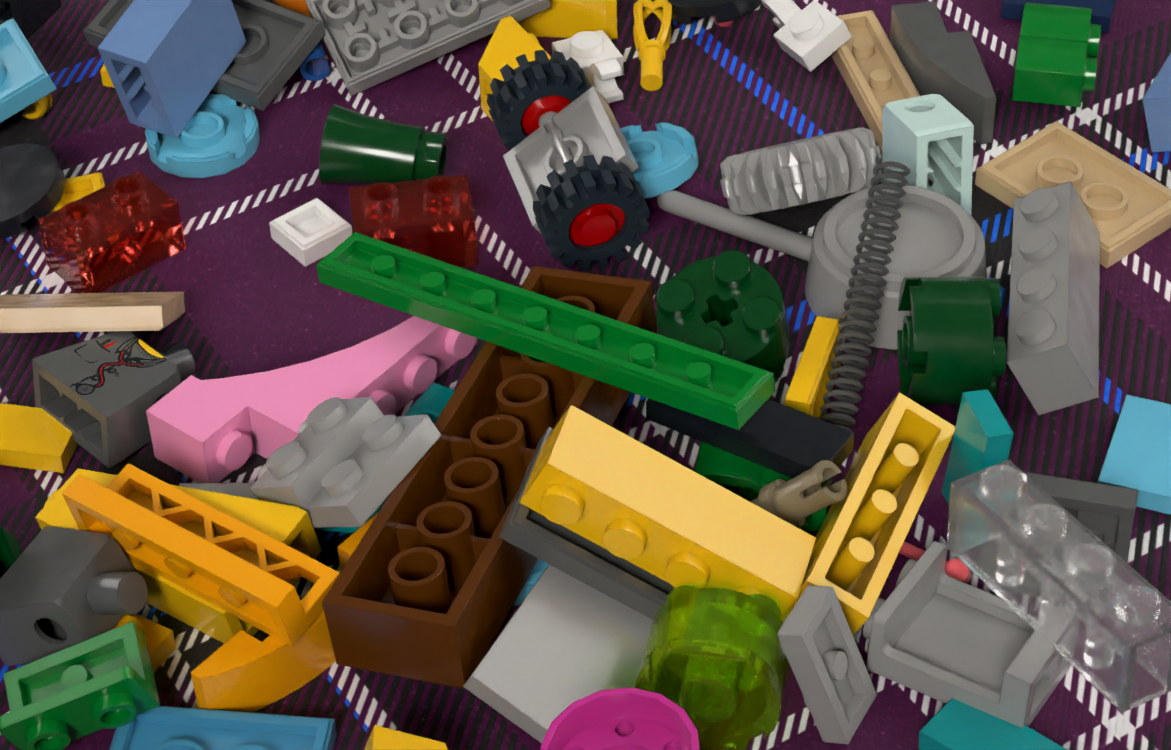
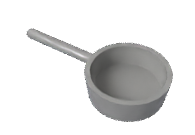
M908 185L901 187L906 192L904 197L899 198L904 206L897 209L901 217L895 220L899 228L892 232L896 236V240L890 243L894 251L887 254L892 262L884 265L889 270L887 275L882 276L887 284L879 288L883 291L884 296L876 299L882 305L880 309L875 311L879 315V319L871 322L877 328L875 332L870 333L874 338V342L866 346L897 350V330L903 329L904 317L910 316V311H898L900 288L904 277H984L987 279L985 240L981 228L975 219L952 199L929 189ZM870 188L855 192L830 208L819 220L813 238L748 215L741 216L731 212L728 208L676 190L658 195L657 204L665 212L808 261L805 295L809 307L816 317L839 319V324L843 323L841 315L846 311L843 304L848 300L846 292L851 288L848 281L853 277L851 274V269L855 266L853 258L858 254L856 246L860 243L858 236L863 232L861 224L865 221L863 213L867 210L866 201L870 199L868 196ZM882 189L884 191L891 193H899L895 190ZM876 191L874 192V196L880 195ZM880 200V201H882V202H884V203H888V204H897V203L892 202V201ZM877 211L886 215H894L889 212ZM870 213L869 218L875 217ZM877 223L883 226H892L886 223ZM869 224L867 225V229L873 228ZM875 234V235L880 236V237L889 238V236H886V235ZM865 236L864 240H870V238ZM872 245L877 248L888 249L883 246ZM865 247L862 248V252L869 251ZM869 256L874 259L885 260L879 257ZM862 258L859 260L860 263L866 262ZM868 268V269L875 270V271H882V270L875 269V268ZM858 269L857 275L863 274V272ZM865 279V280H868V281H871V282H878V281L871 280V279ZM855 281V286L863 285L858 281ZM864 291V292H868V293L877 294V293H874V292H871V291ZM855 292L852 293V297L860 296ZM861 302L864 304L873 305L871 303ZM852 303L850 304V309L859 308L853 305ZM850 315L847 316V320L855 319ZM847 326L845 327V332L854 331Z

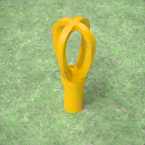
M638 0L634 3L633 7L635 23L633 36L638 57L641 61L640 84L647 91H656L663 84V61L671 41L672 5L668 0ZM652 12L661 22L656 40H648L644 28V22Z

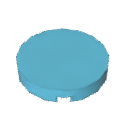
M208 94L177 138L149 129L145 130L151 161L164 172L187 178H206L228 173L244 165L256 153L260 142L259 126L254 110L246 105V109L237 106L236 100L230 99L229 96L223 94Z
M669 123L655 124L657 131L642 132L641 125H630L620 128L639 166L632 174L644 199L655 197L677 188L690 179L697 169L698 154L695 139L686 129Z

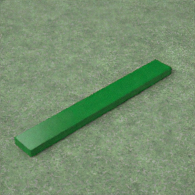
M356 232L316 264L319 282L737 430L775 392L774 373Z

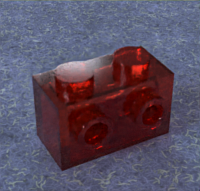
M140 170L120 177L113 183L38 219L48 267L77 293H101L186 249L178 202Z
M467 174L457 176L440 175L428 179L395 183L377 182L368 186L348 188L353 233L356 232L457 267L478 265L475 217Z

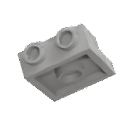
M333 397L323 401L309 413L307 419L298 430V436L292 442L281 446L270 455L266 464L259 470L257 481L250 489L258 500L297 506L307 511L313 528L362 527L439 439L441 433L427 414L398 417L391 414L384 416L371 397L352 399Z

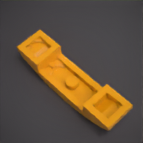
M378 513L337 547L341 571ZM324 610L293 647L271 635L261 642L242 629L191 672L198 709L253 713L279 701L319 676L336 662Z

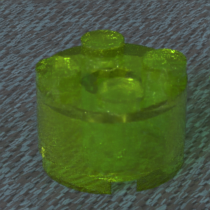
M689 585L674 588L668 594L667 601L659 608L652 620L635 688L662 694L682 707L698 730L700 750H745L748 747L749 740L761 735L763 732H765V739L778 723L790 666L777 636L783 624V621L780 619V607L773 599L762 594L747 595L731 589L715 587L696 588Z

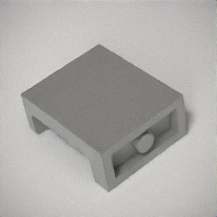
M933 541L918 561L913 559L907 561L900 572L894 591L886 600L882 598L877 599L869 618L864 623L863 636L870 639L866 669L945 704L953 698L1021 728H1024L1025 725L1029 727L1081 652L1090 600L1063 590L1044 616L947 576L945 573V563L948 546Z

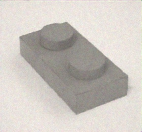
M808 585L790 614L785 618L777 636L781 649L787 657L801 689L805 705L810 710L823 742L849 744L876 698L877 693L833 587Z

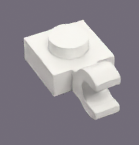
M761 0L762 4L776 16L772 20L779 30L773 36L781 49L810 72L852 37L844 21L816 0H813L803 10L793 0Z
M603 30L579 32L571 38L552 42V54L553 51L562 52L566 61L570 57L577 61L580 69H583L590 86H594L608 103L623 100V93L615 81V77L624 75L623 56Z

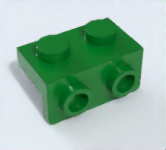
M132 621L4 673L10 712L0 716V734L19 750H63L73 740L103 728L112 729L124 726L133 721L138 714L160 706L145 633Z

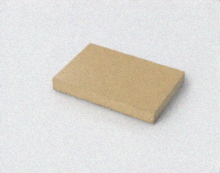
M1057 121L976 169L975 185L1014 209L1015 199L1024 197L1036 189L1051 188L1071 181L1100 233V264L1105 268H1109L1171 228V189Z
M184 292L1 295L0 333L160 331L185 313Z

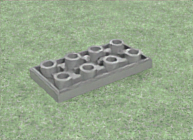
M306 0L312 18L322 23L325 32L322 39L350 96L494 33L502 18L511 15L516 22H519L551 7L550 0Z
M549 564L463 687L542 743L551 722L571 703L600 690L629 687L638 689L674 631Z

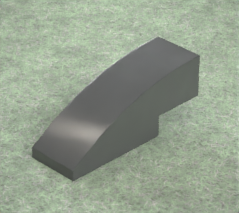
M935 1L892 5L890 42L920 96L940 94L974 125L973 140L980 144L992 143L996 95L970 31L948 33Z

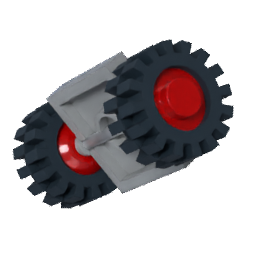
M545 50L535 51V60L528 62L525 54L516 57L519 67L513 70L506 64L500 69L504 81L493 78L490 84L493 94H487V104L503 145L510 150L503 155V158L532 226L541 233L551 256L555 260L559 258L561 264L568 268H571L575 261L580 271H589L591 261H596L599 269L609 267L607 258L613 255L616 256L619 262L628 257L624 249L627 245L636 250L642 243L638 233L647 234L649 224L646 218L650 217V212L632 174L639 166L607 100L594 86H590L583 69H580L577 61L572 57L566 61L562 52L553 51L550 60Z

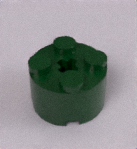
M728 250L718 256L705 258L686 266L673 276L671 280L666 281L660 286L656 297L658 303L656 322L660 335L774 373V384L779 380L784 371L783 365L789 351H791L792 339L781 290L767 270L750 261L745 253L737 250Z
M984 277L903 278L899 294L898 311H910V316L904 317L903 329L897 330V359L901 394L921 406L960 405L963 392L985 389L989 390L995 400L996 376H1004L1006 369L1004 337H993V317H999L1001 309L999 279H985Z

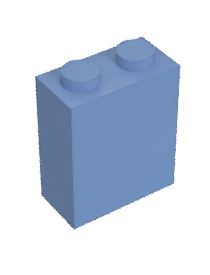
M133 0L98 46V50L129 122L177 138L244 46L246 39L231 0Z

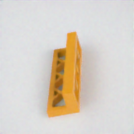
M129 463L107 487L79 474L62 492L79 530L109 534L117 541L127 558L292 647L324 610L322 601L340 572ZM134 490L152 499L154 512L127 498ZM191 522L203 525L206 540L179 525ZM249 549L257 553L259 567L232 554V552ZM269 560L276 564L270 565ZM303 577L314 583V585L300 601L295 586L289 584L286 580Z

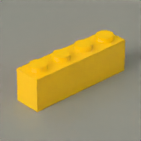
M900 392L865 436L845 477L847 495L842 501L831 505L817 533L799 597L778 620L777 625L782 627L785 618L790 614L808 585L833 587L852 635H855L867 621L952 439L955 431L954 425Z
M573 405L568 408L543 444L519 501L520 504L545 516L551 522L573 531L608 550L611 554L627 560L668 582L674 588L696 597L764 635L771 630L798 599L816 537Z

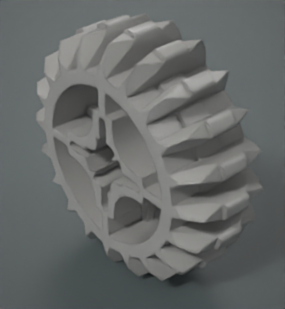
M858 127L728 156L720 164L723 178L720 182L723 195L727 198L731 212L741 216L760 212L764 213L871 188L870 181L874 177L873 169L877 166L875 158L881 153L879 145L875 143L873 131L864 127Z

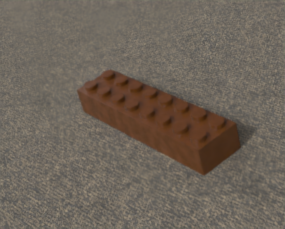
M533 266L520 287L658 334L651 281ZM486 341L434 423L441 436L390 493L322 601L336 664L466 689L463 687L486 655L538 561V558L499 538V534L539 440L548 427L552 429L556 427L571 405L612 427L631 392Z

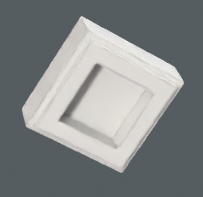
M318 198L269 222L271 238L305 267L327 256L352 235V225Z

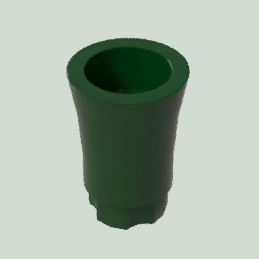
M334 104L328 113L322 136L319 159L320 181L323 185L366 184L416 190L417 187L439 190L447 162V135L438 132H426L425 127L401 124L364 115Z

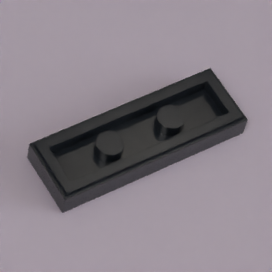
M651 399L646 401V419L790 478H794L812 468L821 460H829L837 467H840L853 451L854 432L770 399L739 430ZM828 480L822 482L821 487H823Z

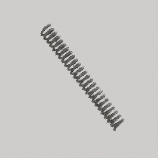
M881 154L875 158L877 166L873 169L874 177L870 181L872 188L868 191L870 199L866 201L867 210L863 213V218L865 219L861 224L863 232L858 236L860 241L856 246L858 254L853 258L855 266L851 269L853 277L848 281L851 288L847 290L846 297L848 300L843 304L846 311L842 313L841 320L843 323L838 327L841 334L836 337L838 346L833 350L836 357L832 359L831 366L833 369L828 373L831 381L827 382L826 389L828 393L823 396V401L826 404L820 408L823 416L819 419L823 421L829 420L837 424L836 426L851 432L853 431L848 427L857 424V421L850 415L859 412L858 407L852 403L862 400V397L856 391H861L865 388L859 380L867 377L865 371L860 368L870 365L864 357L870 355L872 351L866 345L874 342V338L870 333L877 330L876 326L871 322L879 319V315L875 311L882 307L881 303L876 299L884 296L883 291L879 288L887 284L882 276L887 275L889 270L884 265L892 262L887 254L894 251L890 243L896 240V236L892 232L899 228L895 220L899 219L901 214L897 209L904 206L899 198L904 197L906 192L901 187L908 184V180L904 176L911 173L910 169L900 162L888 161L881 163L883 158ZM887 167H896L904 171H895ZM885 178H893L902 182H893ZM882 189L895 190L899 193H891L884 191ZM876 191L880 195L874 196V192ZM880 200L892 201V202H895V203H897V204H888V203H884V202H882V201H880ZM877 211L889 212L894 215H886ZM870 213L875 217L869 218ZM877 223H886L892 226H883ZM869 224L873 228L867 229V225ZM875 234L886 235V236H889V238L880 237V236H877V235H875ZM867 236L870 240H864V237ZM872 245L883 246L888 249L877 248ZM865 247L869 251L862 252V248ZM869 256L879 257L885 260H878L871 258ZM862 258L866 262L860 263L859 260ZM868 268H875V269H879V270H882V271H875V270H871V269H868ZM858 269L861 270L863 274L857 275ZM865 279H871V280H875V281H878V282H871V281H868V280H865ZM855 281H858L863 285L855 286ZM864 291H871V292H874V293H877V294L868 293V292H864ZM855 292L860 296L852 297V293ZM861 302L871 303L873 305H868ZM852 303L853 305L859 308L850 309V304ZM850 315L855 319L847 320V316ZM847 326L854 331L845 332V327ZM845 338L850 342L842 343V339ZM842 349L849 354L840 355L839 351ZM840 361L848 366H837V362ZM835 373H838L844 377L835 378L834 375ZM835 384L842 389L832 390V385ZM833 396L840 401L830 402L829 398ZM828 408H831L832 410H834V411H836V412H838V413H829V414H828V413H827V409H828Z

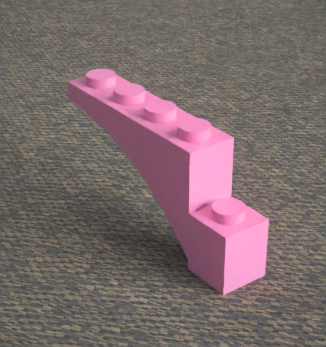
M413 316L392 329L359 344L311 361L266 372L218 379L200 380L190 375L146 410L155 458L198 483H219L231 472L241 468L254 453L268 459L278 448L292 442L298 436V430L307 419L309 413L327 399L339 397L340 399L371 397L384 416L395 415L418 394L424 393L454 363L468 356L474 346L478 344V339Z

